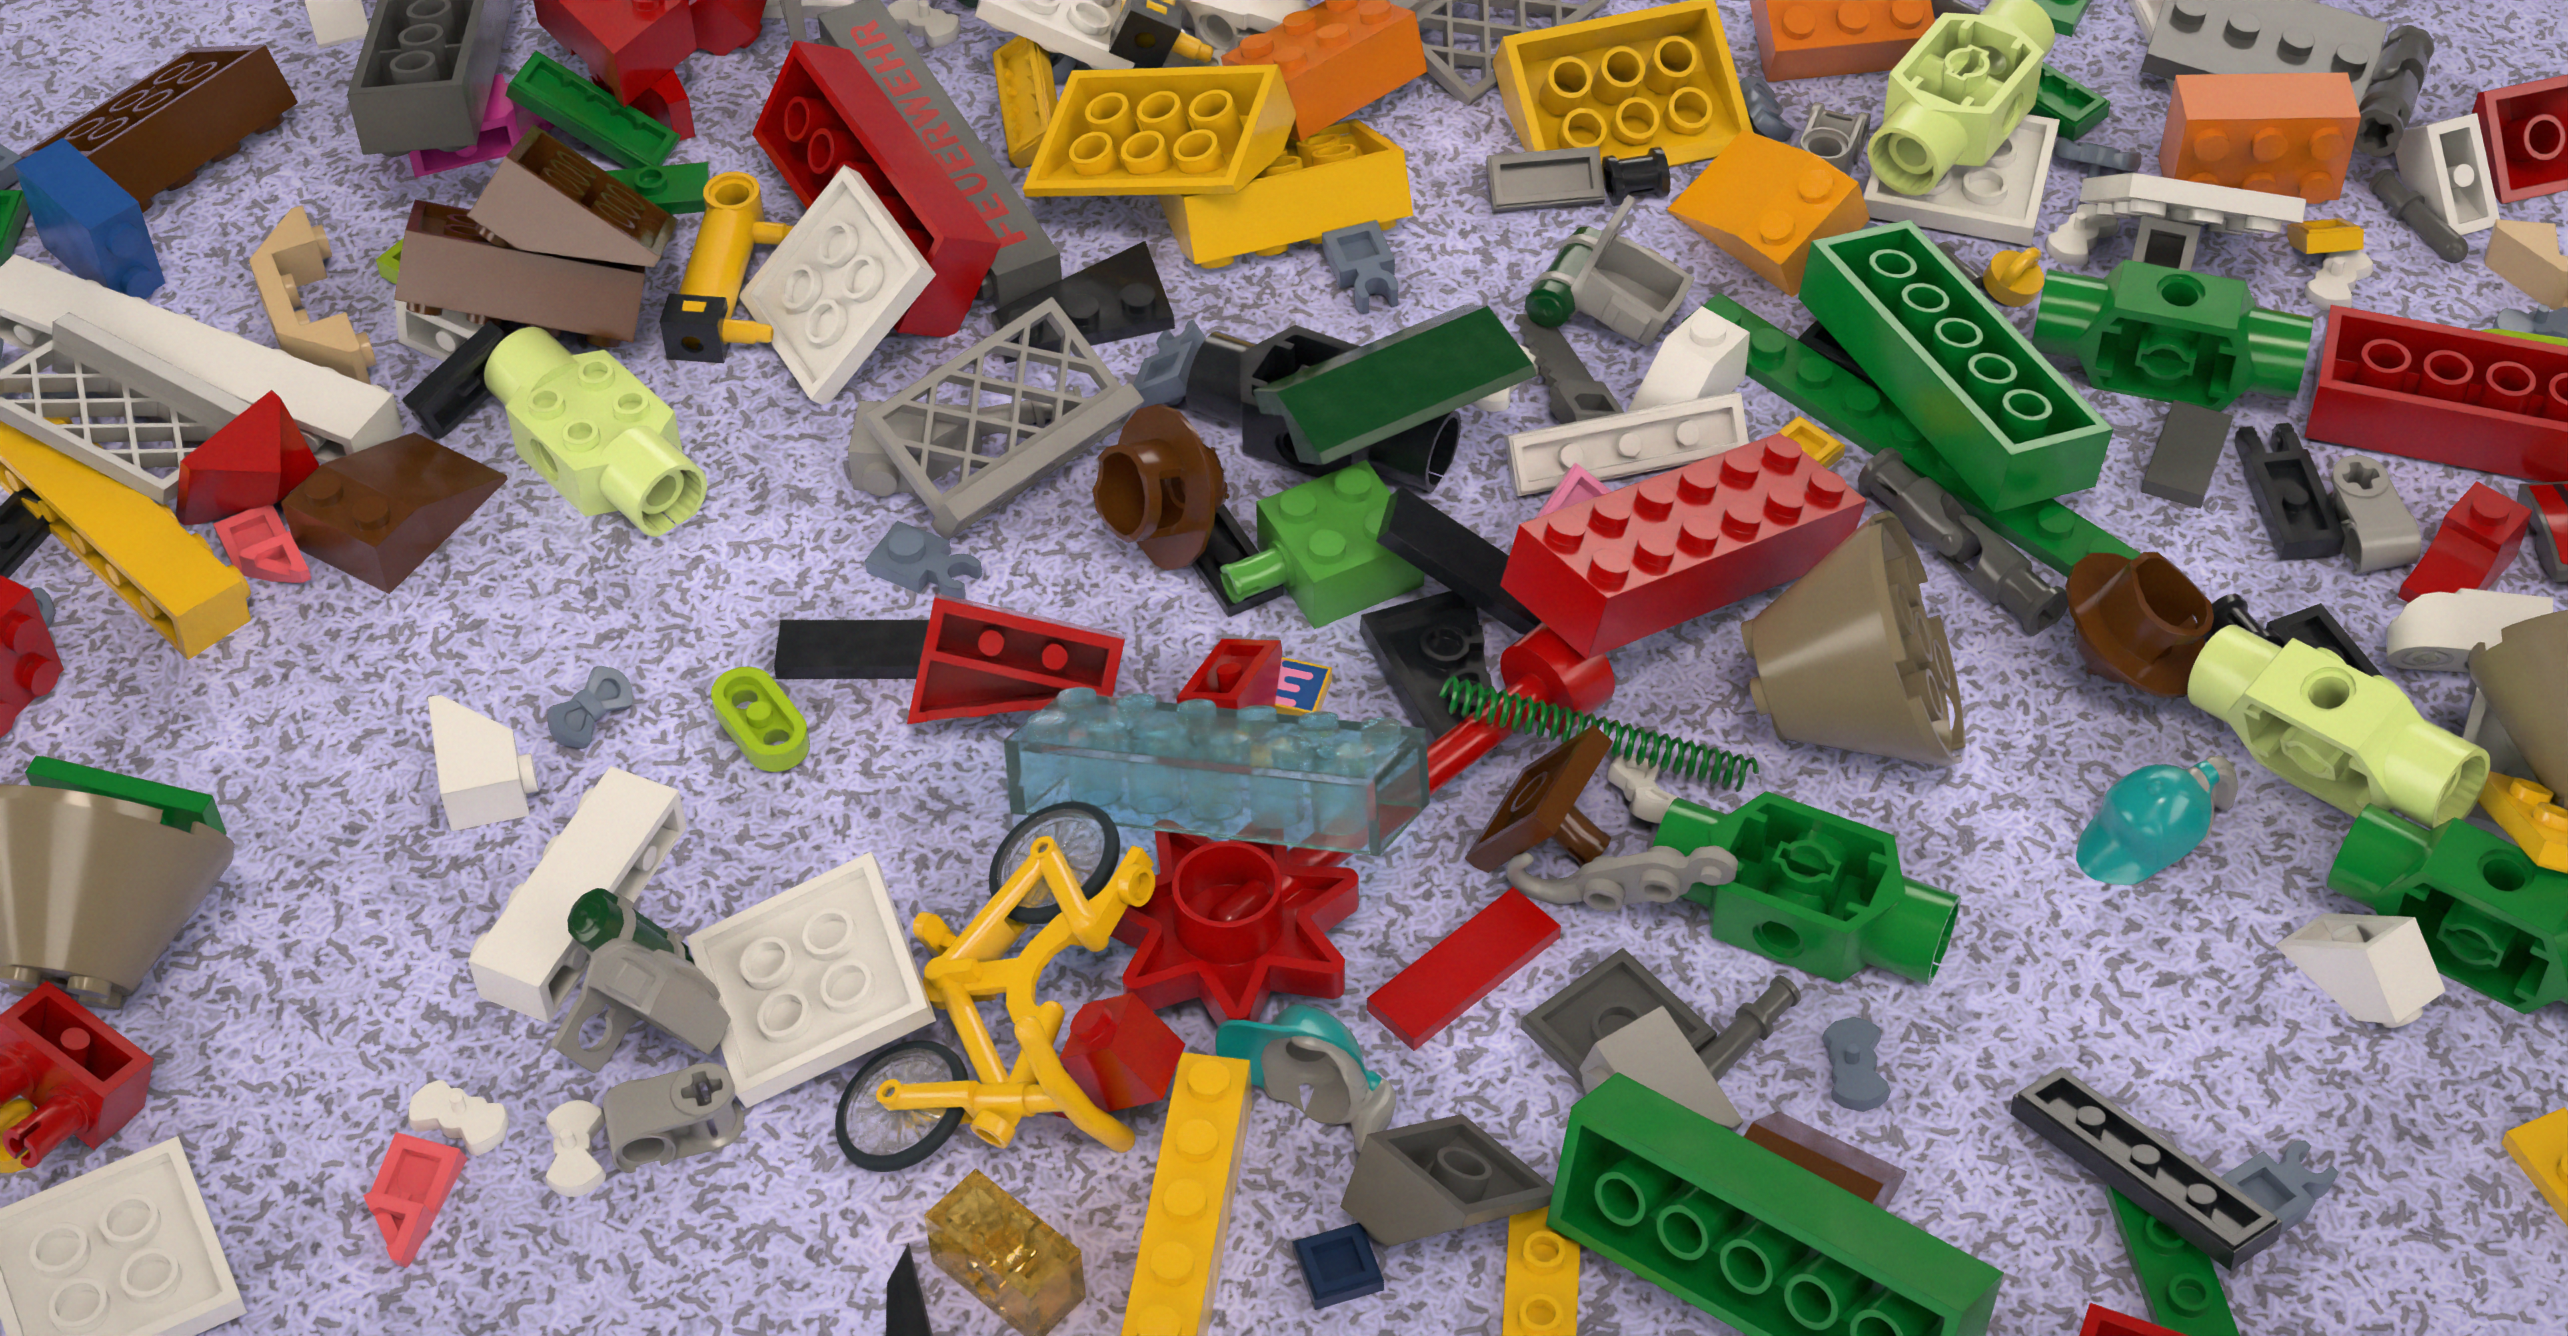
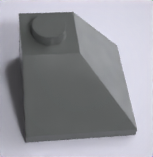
M1460 1114L1367 1134L1340 1207L1363 1225L1364 1231L1369 1237L1390 1247L1550 1206L1554 1186L1465 1115Z

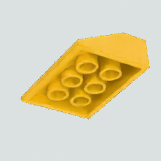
M1689 0L1503 36L1492 62L1505 111L1525 152L1599 146L1602 165V159L1605 156L1613 155L1619 160L1647 155L1650 148L1661 147L1670 168L1715 159L1743 129L1754 133L1715 0Z
M1279 65L1072 70L1022 187L1025 197L1237 194L1282 155L1297 115Z
M1356 118L1336 122L1301 142L1288 137L1282 155L1237 194L1157 195L1181 252L1195 265L1200 264L1202 268L1207 269L1230 265L1234 262V256L1255 251L1257 256L1281 254L1289 249V243L1309 239L1310 243L1322 244V233L1374 220H1377L1381 231L1388 230L1397 225L1396 219L1414 216L1404 149Z

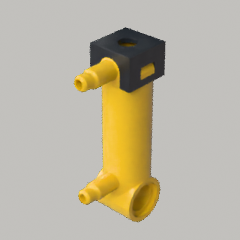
M1121 0L1120 14L1110 34L1109 53L1146 68H1162L1170 51L1192 60L1197 59L1207 63L1211 60L1214 49L1212 46L1202 43L1200 39L1181 32L1183 9L1175 6L1176 0Z
M739 171L716 175L707 182L703 189L706 208L678 294H668L659 321L667 360L724 363L730 343L755 344L757 342L769 343L773 340L774 330L770 324H758L756 321L734 320L732 316L755 244L780 245L794 226L780 222H766L758 181L748 173ZM701 341L703 343L702 348L698 349L699 343Z

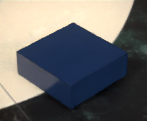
M1359 1222L1292 1241L1293 1253L1315 1310L1384 1290V1279L1364 1228Z

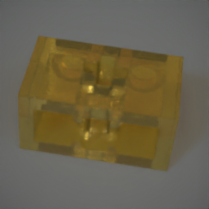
M975 1168L924 1214L932 1263L1023 1336H1046L1086 1298L1081 1250Z

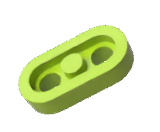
M737 667L726 671L716 679L711 689L716 719L755 767L764 771L780 772L797 766L806 758L810 749L806 721L767 672L756 667ZM752 702L745 709L737 708L740 703ZM776 741H784V743L779 745H770Z

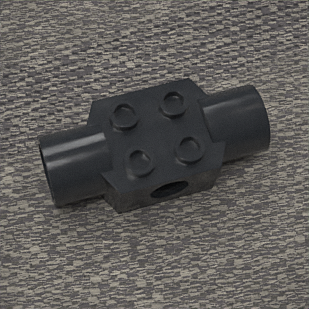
M1294 325L1258 344L1219 331L1212 332L1201 344L1192 363L1187 382L1186 401L1190 410L1242 427L1243 453L1316 478L1367 460L1377 475L1433 492L1442 477L1431 474L1429 471L1444 476L1454 459L1461 432L1460 413L1453 410L1324 465L1299 462L1284 416L1261 414L1253 390L1361 346L1298 325Z

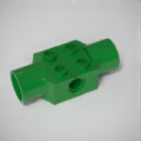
M2124 259L2104 279L2048 269L2039 304L2032 345L2041 353L2080 360L2093 389L2172 404L2174 400L2221 412L2245 391L2296 400L2307 358L2314 317L2257 307L2246 281Z
M1765 791L1730 814H1725L1677 797L1666 811L1652 846L1671 847L1680 851L1685 857L1689 856L1699 847L1719 846L1731 853L1738 861L1736 877L1732 882L1716 886L1695 882L1686 894L1678 897L1707 907L1712 938L1837 983L1843 982L1867 965H1871L1930 986L1939 968L1933 962L1941 963L1948 948L1959 913L1960 895L1902 875L1895 836L1893 834Z
M2368 803L2351 827L2337 854L2327 880L2328 888L2375 910L2377 915L2415 917L2438 973L2526 1015L2556 1000L2568 1004L2567 873L2537 866L2521 848L2455 817L2431 830H2427L2372 803Z

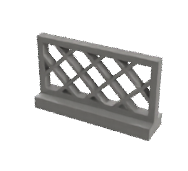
M1561 0L1388 1L1391 4L1414 11L1419 28L1443 30V47L1428 45L1422 41L1428 73L1455 99L1469 106L1498 85L1495 72H1491V69H1494L1492 62L1496 54H1491L1490 37L1502 39L1503 36L1540 30L1526 28V12L1551 15L1552 27L1584 21L1609 3L1610 0H1589L1584 5L1561 2ZM1462 2L1478 5L1479 21L1453 17L1452 4ZM1489 6L1515 10V26L1489 22ZM1453 32L1480 36V52L1454 48ZM1454 63L1481 67V80L1470 87L1455 73Z
M1050 297L873 408L864 415L862 422L935 516L931 523L933 529L942 538L950 540L1124 426L1145 400L1131 382L1123 387L1120 385L1053 297ZM1047 319L1061 338L1060 353L1029 347L1030 328ZM1020 335L1019 344L1010 342ZM1070 350L1074 354V356L1069 355ZM991 353L1017 358L1014 382L982 376L984 357ZM1026 360L1058 367L1055 391L1023 385ZM974 364L973 374L963 372L965 369L969 368ZM1067 369L1088 373L1101 391L1089 399L1065 394ZM945 382L971 387L968 412L936 406L937 387ZM980 389L1012 396L1009 421L977 414ZM927 394L926 403L916 401ZM1021 399L1053 405L1051 424L1045 428L1020 424ZM1063 407L1073 409L1062 416ZM897 412L924 417L921 442L898 438L885 420ZM933 419L966 426L962 451L930 445ZM975 428L1007 434L1005 454L998 458L973 454ZM1017 437L1026 439L1016 446ZM912 455L918 456V463L915 461ZM928 458L960 464L958 484L941 494L926 475ZM970 467L980 469L969 476Z
M70 312L52 322V339L0 370V395L3 393H32V399H5L0 396V420L161 504H165L177 496L180 461L196 449L183 448L182 441H191L200 446L252 405ZM51 364L52 371L58 373L38 374V372L50 366ZM40 392H76L77 399H41ZM85 392H96L105 398L86 399ZM133 416H142L154 423H134ZM79 417L80 424H54L44 418ZM88 417H124L125 423L89 424ZM172 441L173 448L138 449L137 442ZM92 442H128L129 449L104 450L92 444ZM176 467L177 470L160 479L141 468Z

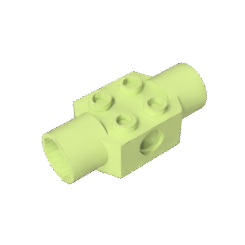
M1992 0L1979 15L1943 13L1889 73L1883 124L1870 138L1867 147L1870 165L1883 183L1902 194L1922 195L1931 191L1953 165L1983 167L2035 106L2043 59L2051 51L2055 42V31L2052 21L2041 6L2033 0Z
M538 327L519 329L505 337L495 347L486 363L484 379L488 390L505 405L516 453L581 514L587 517L620 511L644 534L659 537L676 527L674 523L661 513L662 511L677 525L698 512L706 496L707 478L703 470L682 451L675 411L605 349L573 355L546 330Z
M2228 625L2210 638L2193 665L2188 682V698L2192 705L2230 724L2256 762L2292 785L2356 819L2368 803H2372L2387 811L2393 809L2419 824L2433 829L2454 817L2464 821L2474 808L2485 787L2490 769V756L2485 749L2423 719L2407 695L2394 682L2379 675L2371 677L2347 665L2340 656L2327 648L2319 647L2315 649L2295 638H2292L2284 648H2281L2237 625Z

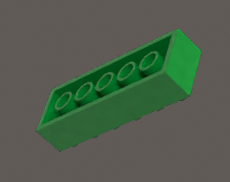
M1911 219L1811 241L1798 299L1993 513L2096 486L2114 429Z
M1619 1072L1571 1106L1546 1225L1748 1336H1986L2004 1272Z

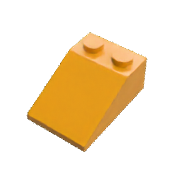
M1744 129L1667 209L1673 216L1790 297H1794L1800 292L1811 241L1859 231L1870 220L1864 197L1857 181L1814 153Z

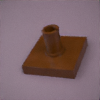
M1592 725L1525 766L1465 856V859L1473 867L1489 873L1510 861L1515 855L1522 854L1549 837L1573 857L1580 867L1592 862L1595 857L1601 856L1608 847L1611 836L1601 831L1574 806V803L1613 741L1598 727Z

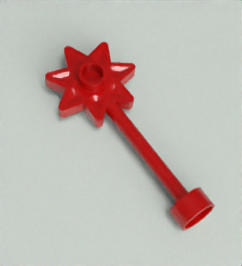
M1544 622L1506 648L1501 655V675L1509 697L1515 693H1519L1522 700L1531 696L1534 703L1544 700L1547 707L1552 703H1556L1559 710L1568 706L1572 714L1577 710H1581L1584 717L1608 702L1614 694V674L1605 653L1587 660ZM1503 697L1497 706L1493 723L1487 724L1486 719L1491 700L1484 704L1480 720L1475 721V712H1473L1289 851H1287L1286 818L1277 809L1265 810L1228 841L1218 842L1175 818L1164 817L1159 819L1154 826L1159 872L1158 875H1155L1154 892L1145 905L1141 907L1128 905L1110 935L1137 949L1122 976L1123 994L1133 992L1152 1011L1200 997L1218 1027L1226 1020L1258 1022L1270 991L1324 999H1337L1341 997L1345 992V959L1324 933L1357 911L1359 907V876L1351 868L1337 866L1516 731L1513 732L1511 725L1516 711V699L1510 708L1505 727L1500 728L1499 720L1503 711ZM1529 704L1526 705L1521 715L1518 730L1526 723ZM1541 706L1534 717L1538 722L1541 719ZM1554 710L1550 713L1546 723V728L1549 731L1553 724ZM1566 713L1560 721L1557 734H1563L1566 726ZM1579 717L1574 721L1572 728L1579 724Z

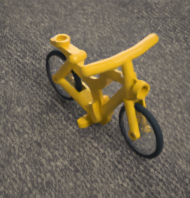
M1062 802L1042 808L1016 825L1004 838L992 860L989 872L991 900L958 937L955 936L938 915L922 911L916 916L913 922V933L934 957L926 964L922 981L928 999L935 1008L947 1009L982 1084L977 1080H969L967 1070L960 1057L943 1044L933 1041L916 1040L904 1042L884 1050L868 1061L855 1074L844 1090L838 1104L835 1117L836 1137L841 1150L851 1162L863 1169L876 1172H891L908 1168L923 1161L937 1151L949 1139L959 1124H971V1130L978 1137L995 1147L1006 1149L1016 1134L1015 1127L1021 1117H1032L1036 1113L1063 1112L1078 1129L1115 1152H1127L1135 1145L1136 1137L1133 1130L1095 1106L1063 1068L1053 1048L1064 1021L1065 1011L1063 1006L1054 1000L1046 1001L1040 1007L1036 1003V984L1042 970L1054 955L1069 945L1084 946L1091 952L1103 951L1108 946L1109 936L1128 905L1141 907L1150 900L1154 892L1155 875L1151 869L1154 863L1141 847L1132 845L1114 873L1119 859L1120 838L1115 823L1101 808L1085 802ZM1049 923L1027 944L1018 958L1000 960L1031 924ZM999 993H1006V1006L1015 1025V1036L1021 1046L1010 1076L974 1002L996 1000V996Z

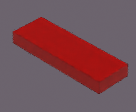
M1512 887L1367 998V1011L1409 1048L1415 1051L1560 938L1561 925L1515 887Z

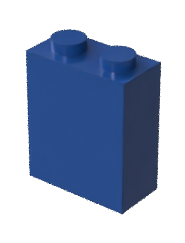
M61 138L13 164L42 245L76 276L84 280H94L103 287L130 297H140L144 300L150 297L155 289L166 284L139 202L67 140Z

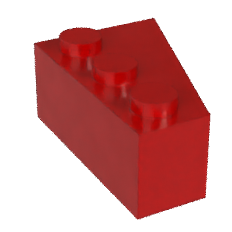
M533 0L538 23L570 55L578 54L588 64L589 73L597 81L604 80L614 90L616 100L624 108L697 50L689 0Z
M935 593L907 724L959 717L988 716V714L1016 711H1037L1111 703L1125 638L1120 633Z

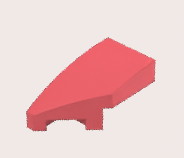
M273 504L250 509L213 523L216 535L231 564L237 567L243 576L271 582L303 583L311 580L309 569L290 531H286Z
M398 1132L393 1137L371 1191L363 1196L370 1212L375 1216L387 1243L386 1249L390 1258L396 1265L407 1268L416 1256L468 1158L459 1148Z

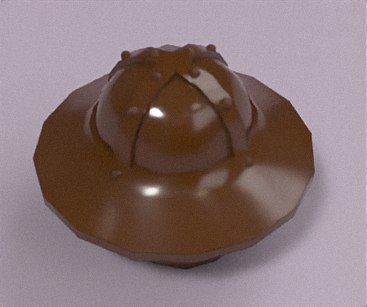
M1155 404L1137 409L1123 426L1118 444L1106 447L1098 456V476L1092 489L1097 513L1118 538L1127 543L1136 542L1156 566L1167 571L1191 566L1206 549L1218 508L1230 497L1227 493V483L1224 481V470L1215 452L1216 449L1214 447L1209 448L1202 443L1197 430L1180 411L1163 404Z
M2143 552L2133 560L2116 553H2090L2071 567L2065 588L2069 612L2075 622L2073 632L2077 651L2086 662L2087 674L2100 675L2113 683L2129 684L2136 689L2159 698L2185 697L2188 694V682L2193 665L2205 646L2203 636L2211 630L2214 620L2212 605L2209 599L2178 567L2158 552Z

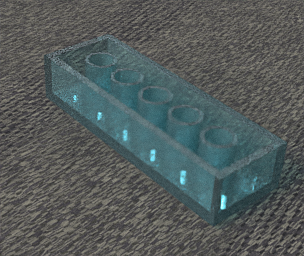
M1076 687L1058 693L1057 698L1038 713L1029 716L1027 722L1003 740L1010 812L1017 815L1030 816L1036 811L1053 804L1077 801L1101 808L1111 817L1116 826L1380 856L1430 804L1426 728L1401 726V722L1394 718L1380 717L1357 722L1339 720L1337 714L1327 711H1316L1297 716L1278 714L1275 708L1266 705L1248 706L1238 710L1218 708L1213 701L1206 699L1187 700L1178 704L1158 702L1153 695L1146 693L1128 694L1118 698L1098 696L1094 689ZM1066 818V819H1061V820H1069V821H1078V822H1086V823H1095V824H1098V823H1096V822H1094V821H1092V820L1085 819V818Z

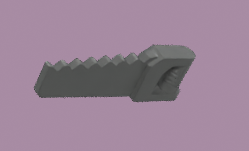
M1516 314L1514 323L1520 326L1519 333L1525 336L1524 343L1530 346L1529 353L1536 356L1534 363L1541 368L1539 373L1546 378L1544 384L1551 388L1549 394L1552 400L1549 407L1560 424L1624 413L1605 383L1593 379L1557 327H1547L1540 323L1536 324L1529 319L1527 314Z

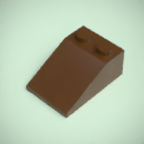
M413 432L321 464L281 501L291 535L300 551L390 594L496 492L508 478L507 475Z

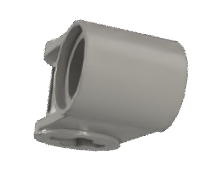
M1814 102L1805 131L1801 137L1800 149L1818 155L1850 177L1855 162H1859L1865 147L1871 115L1870 113L1861 112L1858 116L1825 110L1824 103Z
M2349 455L2341 458L2334 465L2331 475L2334 489L2333 492L2328 494V497L2345 535L2341 553H2347L2356 568L2351 570L2352 574L2356 575L2416 563L2421 554L2419 527L2414 516L2406 509L2385 467L2375 459L2363 455Z
M710 1062L696 1063L685 1069L647 1079L629 1080L610 1089L603 1098V1111L612 1160L616 1168L625 1173L636 1172L635 1166L660 1161V1165L664 1166L672 1160L722 1149L738 1139L744 1129L745 1117L740 1105L733 1101L735 1085L729 1071L721 1065ZM699 1083H706L710 1097L703 1098ZM713 1118L717 1129L716 1135L710 1133L707 1120Z

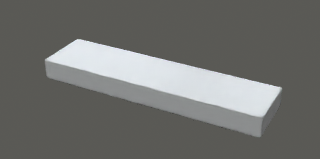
M1730 392L1504 435L1511 484L1515 496L1554 490L1565 473L1575 463L1601 481L1694 463L1749 443L1741 392Z

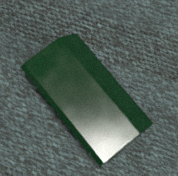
M1462 305L1255 389L1253 392L1261 414L1284 416L1299 462L1324 465L1533 378L1537 374L1534 364L1488 305Z

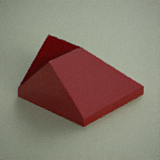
M2568 74L2478 92L2471 114L2477 113L2493 189L2495 197L2500 204L2567 191Z
M273 390L266 393L180 461L176 518L179 523L184 526L202 524L250 509L277 503L320 466L282 399Z

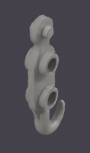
M1654 846L1644 853L1621 857L1598 856L1592 862L1584 864L1569 877L1550 880L1532 876L1524 870L1525 867L1533 862L1532 854L1525 852L1515 855L1507 863L1506 876L1512 886L1527 897L1557 905L1585 901L1587 905L1594 909L1614 912L1621 909L1623 905L1647 901L1673 902L1678 896L1686 894L1695 882H1703L1711 886L1730 883L1736 877L1738 861L1735 856L1719 846L1699 847L1686 857L1674 848Z

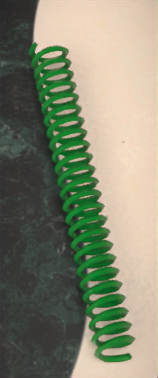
M1452 676L1446 681L1439 695L1441 698H1446L1448 690L1453 683V695L1449 706V713L1452 715L1456 711L1459 697L1466 686L1465 702L1461 712L1462 717L1465 718L1469 714L1472 699L1478 690V703L1474 713V719L1478 721L1481 719L1484 704L1491 693L1490 709L1486 719L1488 725L1493 723L1497 706L1503 697V711L1499 720L1500 728L1506 726L1510 708L1516 699V711L1511 725L1513 732L1518 730L1521 715L1526 705L1529 704L1528 717L1524 727L1525 735L1531 733L1534 717L1541 706V719L1536 732L1538 739L1544 735L1547 719L1552 710H1554L1553 724L1549 733L1550 742L1556 739L1560 721L1565 713L1566 726L1561 738L1562 744L1570 739L1572 725L1577 717H1579V726L1576 735L1585 730L1590 719L1591 726L1595 725L1600 728L1602 723L1604 724L1603 733L1607 737L1610 736L1616 726V738L1611 750L1613 759L1618 757L1622 738L1628 730L1629 739L1623 755L1625 762L1631 759L1634 742L1639 733H1641V744L1636 755L1638 766L1643 763L1647 744L1653 736V748L1648 760L1650 769L1655 767L1659 748L1663 741L1666 740V750L1660 765L1662 772L1668 770L1672 750L1678 743V754L1673 765L1675 776L1681 772L1684 754L1690 746L1691 756L1685 770L1687 779L1693 776L1697 756L1703 750V760L1697 775L1699 782L1705 780L1709 760L1715 753V764L1710 775L1712 786L1718 782L1722 762L1727 756L1728 766L1722 779L1724 789L1730 786L1734 766L1740 760L1739 779L1737 786L1734 787L1736 792L1741 791L1743 788L1746 769L1750 763L1753 766V773L1759 774L1758 763L1754 757H1750L1745 760L1742 754H1737L1733 757L1729 750L1721 754L1717 747L1708 750L1707 746L1703 743L1696 747L1693 740H1689L1684 744L1680 737H1676L1671 741L1668 733L1659 737L1655 730L1646 733L1643 727H1639L1634 731L1631 723H1627L1622 727L1618 720H1614L1609 724L1605 716L1597 720L1594 714L1590 713L1584 717L1581 710H1577L1572 714L1568 706L1559 710L1557 704L1552 703L1547 707L1544 700L1534 703L1531 696L1522 700L1519 693L1509 697L1506 689L1497 693L1494 686H1490L1484 691L1481 682L1472 687L1468 679L1463 680L1459 684L1457 677Z

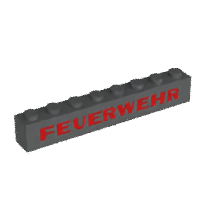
M861 0L818 14L820 38L815 39L814 44L850 49L1001 242L995 260L976 294L980 300L990 298L996 309H1000L1062 280L1059 251L882 1Z

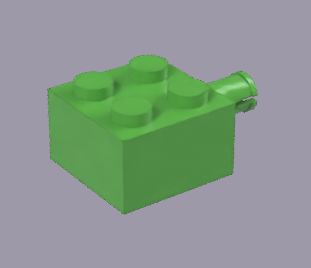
M1367 460L1256 501L1257 549L1260 553L1220 567L1223 586L1233 603L1237 604L1245 598L1283 584L1314 629L1424 586V572L1376 542L1388 499L1392 494Z

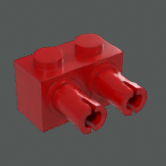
M48 980L0 1015V1109L18 1095L29 1100L37 1107L36 1110L15 1126L4 1131L2 1139L6 1151L14 1159H17L29 1149V1152L21 1158V1164L28 1168L36 1167L44 1157L72 1135H75L95 1150L123 1128L145 1107L154 1058Z

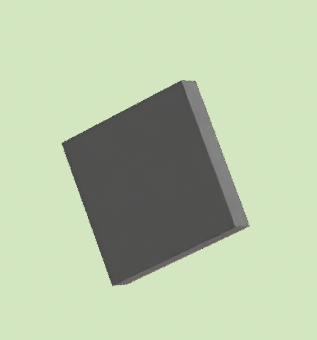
M1623 947L1521 1018V1029L1583 1088V1075L1579 1068L1593 1045L1662 1005L1697 1054L1717 1037V1032Z

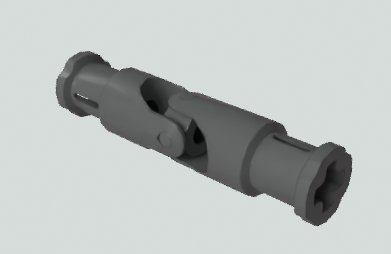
M2405 25L2396 28L2389 34L2372 72V80L2375 84L2371 83L2368 85L2359 105L2361 119L2354 146L2358 151L2368 153L2373 157H2382L2391 154L2398 148L2404 134V129L2410 121L2418 94L2427 74L2430 58L2435 49L2433 39L2426 30L2418 29L2413 25Z
M1892 447L1885 448L1872 457L1863 467L1858 477L1859 491L1867 497L1876 496L1893 511L1907 532L1914 538L1933 545L1937 549L1938 556L1994 605L2002 603L2023 621V630L2030 636L2034 637L2055 624L2065 614L2068 608L2066 590L2059 586L2051 587L2032 571L2033 566L2030 560L1983 524L1978 518L1968 515L1954 497L1934 480L1928 477L1920 478L1903 463V455L1898 450ZM1981 554L1978 565L1973 571L1964 564L1973 556Z

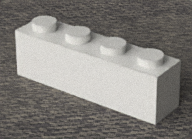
M610 766L595 788L591 787L583 794L576 814L560 835H555L550 839L543 852L542 860L527 881L520 883L512 891L506 909L489 932L483 933L476 940L468 963L480 998L550 1023L588 969L591 956L584 951L581 944L568 932L567 919L572 906L581 895L595 888H603L611 893H619L633 903L636 901L687 828L679 790Z

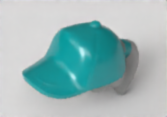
M2218 755L2209 756L2206 760L2188 769H2182L2174 765L2155 764L2143 766L2127 774L2106 792L2099 811L2081 834L2076 852V861L2079 867L2087 876L2097 881L2117 885H2135L2145 881L2169 865L2179 862L2185 855L2204 843L2209 837L2214 821V807L2221 811H2228L2233 807L2238 791L2235 769L2226 758Z
M1295 1004L1281 1011L1271 1024L1245 1020H1226L1219 1025L1215 1037L1217 1056L1250 1060L1251 1084L1264 1088L1271 1099L1292 1104L1318 1123H1351L1354 1146L1359 1153L1367 1134L1387 1130L1396 1106L1394 1088L1390 1082L1373 1070L1365 1067L1363 1054L1355 1036L1341 1021L1331 1014L1305 1004ZM1307 1082L1314 1087L1308 1107L1304 1111L1299 1087Z

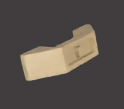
M303 205L291 208L249 259L261 301L280 350L287 352L295 358L320 367L332 368L339 374L371 385L367 368L377 365L366 331L355 334L346 312L310 323L305 309L295 312L293 308L302 306L296 287L328 278L323 260L331 258L332 252L322 224L311 227Z
M2496 219L2484 256L2485 266L2540 304L2549 306L2550 310H2556L2561 307L2568 308V256L2560 255L2556 224Z

